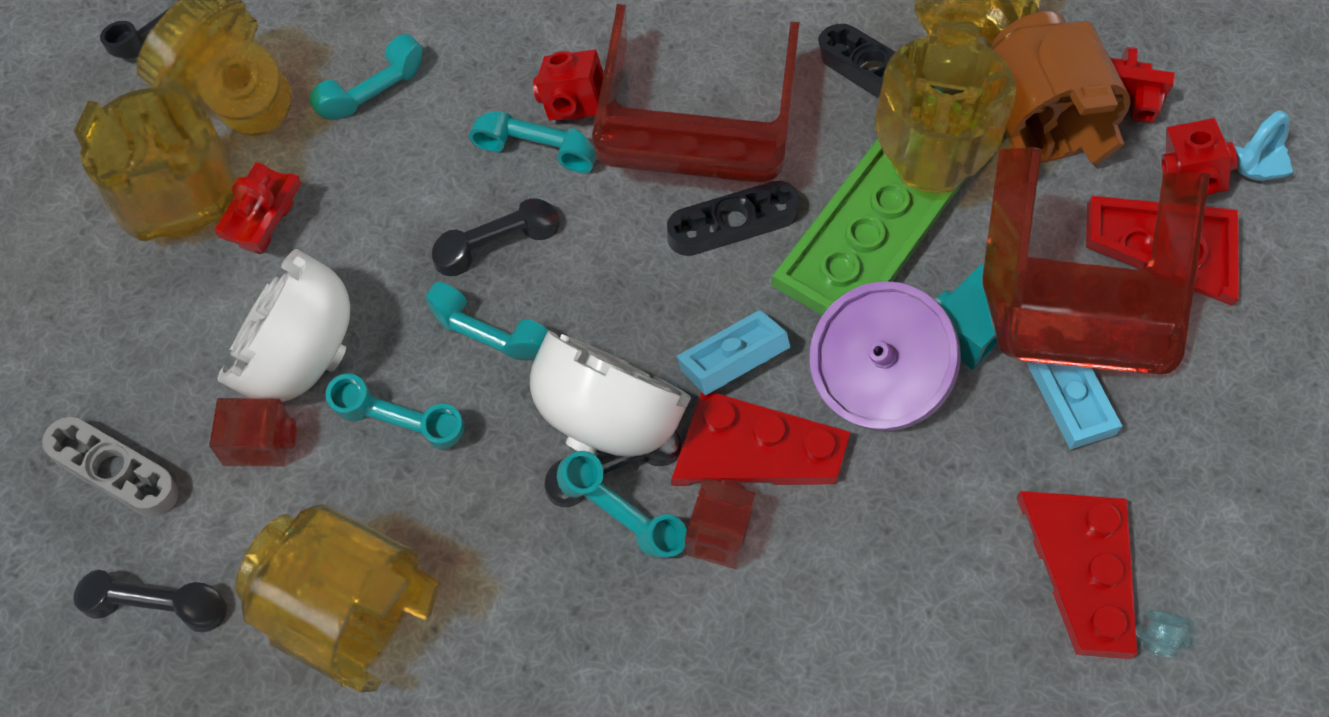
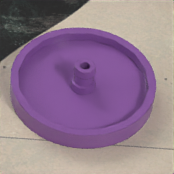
M885 281L865 284L839 297L822 315L815 328L810 345V370L817 391L825 403L847 421L862 428L876 431L901 430L916 425L930 417L949 397L960 369L959 339L955 327L946 312L925 292L898 282Z

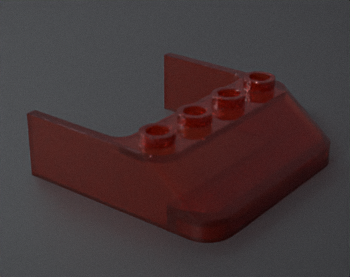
M617 4L592 133L594 155L601 163L610 167L758 183L775 179L781 173L784 163L800 22L790 21L780 114L774 121L759 122L621 106L617 102V95L627 46L626 5Z
M1033 147L999 149L982 284L1001 351L1012 359L1026 362L1151 374H1168L1174 371L1182 362L1185 353L1210 174L1202 172L1163 173L1151 260L1144 269L1135 270L1028 257L1042 149Z

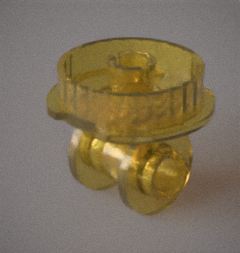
M180 0L160 19L147 37L137 61L136 70L139 79L150 87L156 95L170 103L169 107L177 113L192 108L203 99L221 121L237 133L257 136L269 133L279 127L291 109V87L272 56L262 46L252 42L257 32L258 23L245 9L246 4L241 0Z

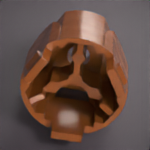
M1049 11L1037 12L1016 20L997 35L985 59L991 82L986 84L995 111L1011 143L1009 146L1014 160L1021 164L1025 175L1035 172L1033 164L1067 158L1082 151L1085 152L1091 164L1097 166L1125 145L1118 124L1122 122L1129 110L1130 96L1091 22H1066L1059 13Z

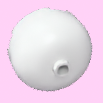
M298 249L293 250L281 265V268L288 272L281 278L275 277L270 285L267 284L259 295L229 349L232 350L231 356L237 358L231 368L224 365L218 375V382L259 402L280 403L302 395L320 379L325 370L332 373L339 365L346 351V346L341 343L350 320V301L347 290L334 271Z
M551 331L547 332L530 372L531 395L539 413L554 428L568 436L566 441L568 446L577 451H587L594 455L599 450L616 456L634 457L656 450L673 435L691 399L681 389L659 377L654 376L653 379L650 378L649 374L628 364L625 360L564 334L559 338L557 334Z

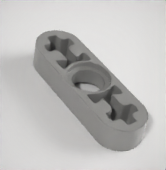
M75 417L59 419L52 423L43 435V449L59 467L145 517H158L167 513L175 505L179 489L177 483L166 469L81 419ZM66 438L71 440L77 438L89 451L83 457L80 452L66 446L63 448L61 445L62 441ZM112 456L124 458L123 468L116 476L107 479L98 477V468L105 459ZM137 476L140 481L151 487L158 485L162 491L157 497L153 495L145 497L132 482Z

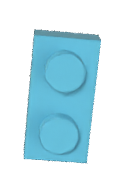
M758 310L676 357L681 372L704 395H707L789 349L790 344L787 332L763 311Z
M1077 339L1030 354L1026 364L1070 450L1118 434L1122 424Z

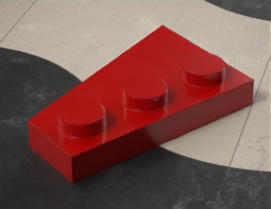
M1091 196L1087 202L1086 248L1233 306L1239 300L1238 210Z
M701 392L671 478V486H690V483H718V486H736L738 482H771L773 485H834L838 478L850 431L714 392L707 395Z
M1020 491L1016 499L1022 514H1026L1034 535V546L1039 559H1043L1054 588L1053 596L1076 655L1133 659L1137 655L1127 499Z

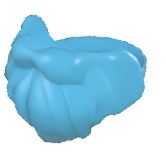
M1281 110L1274 112L1261 123L1252 140L1244 148L1235 146L1237 170L1240 174L1252 180L1264 181L1285 178L1293 173L1291 160L1287 153L1288 149L1284 145L1288 137V125L1290 122V117L1286 112Z

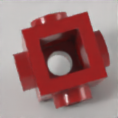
M597 50L572 53L559 51L552 55L544 56L538 76H535L533 79V92L536 101L539 104H543L548 120H578L586 116L602 114L608 84Z
M1216 118L1166 127V151L1161 156L1162 173L1166 182L1174 183L1180 200L1229 191L1230 171L1237 168L1235 146L1232 141L1225 142Z

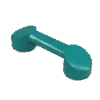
M410 34L397 36L388 44L385 50V59L390 64L388 67L347 92L336 80H325L311 91L308 100L309 105L324 119L339 120L353 115L361 104L400 80L408 81L416 74L422 60L421 44Z
M501 111L489 112L479 116L474 121L468 135L470 141L476 147L495 153L503 150L508 136L558 147L560 149L557 154V160L560 165L567 170L583 174L589 173L592 170L597 158L595 148L589 139L576 129L568 128L566 131L523 121Z
M434 282L425 295V301L430 311L447 331L452 330L485 344L516 360H535L542 342L549 331L546 327L533 320L521 319L513 333L510 334L465 315L462 311L467 305L466 298L457 289L443 282Z
M342 374L335 377L326 389L325 395L328 405L344 420L354 422L371 417L423 434L431 446L438 450L454 446L464 433L465 425L462 416L455 407L449 404H436L428 408L425 413L374 398L363 380L354 374Z
M576 451L566 456L560 462L557 469V482L561 491L568 497L577 498L585 496L636 534L640 549L648 556L664 559L676 556L684 550L688 540V533L684 523L678 517L671 514H663L650 519L601 483L603 480V467L600 460L594 454L587 451Z

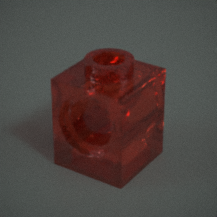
M217 398L209 446L223 466L285 467L287 449H293L296 444L297 426L295 419L289 417L281 400L274 398Z
M703 478L685 535V555L736 569L753 513L755 493L747 491L742 484L733 480L719 479L714 482Z

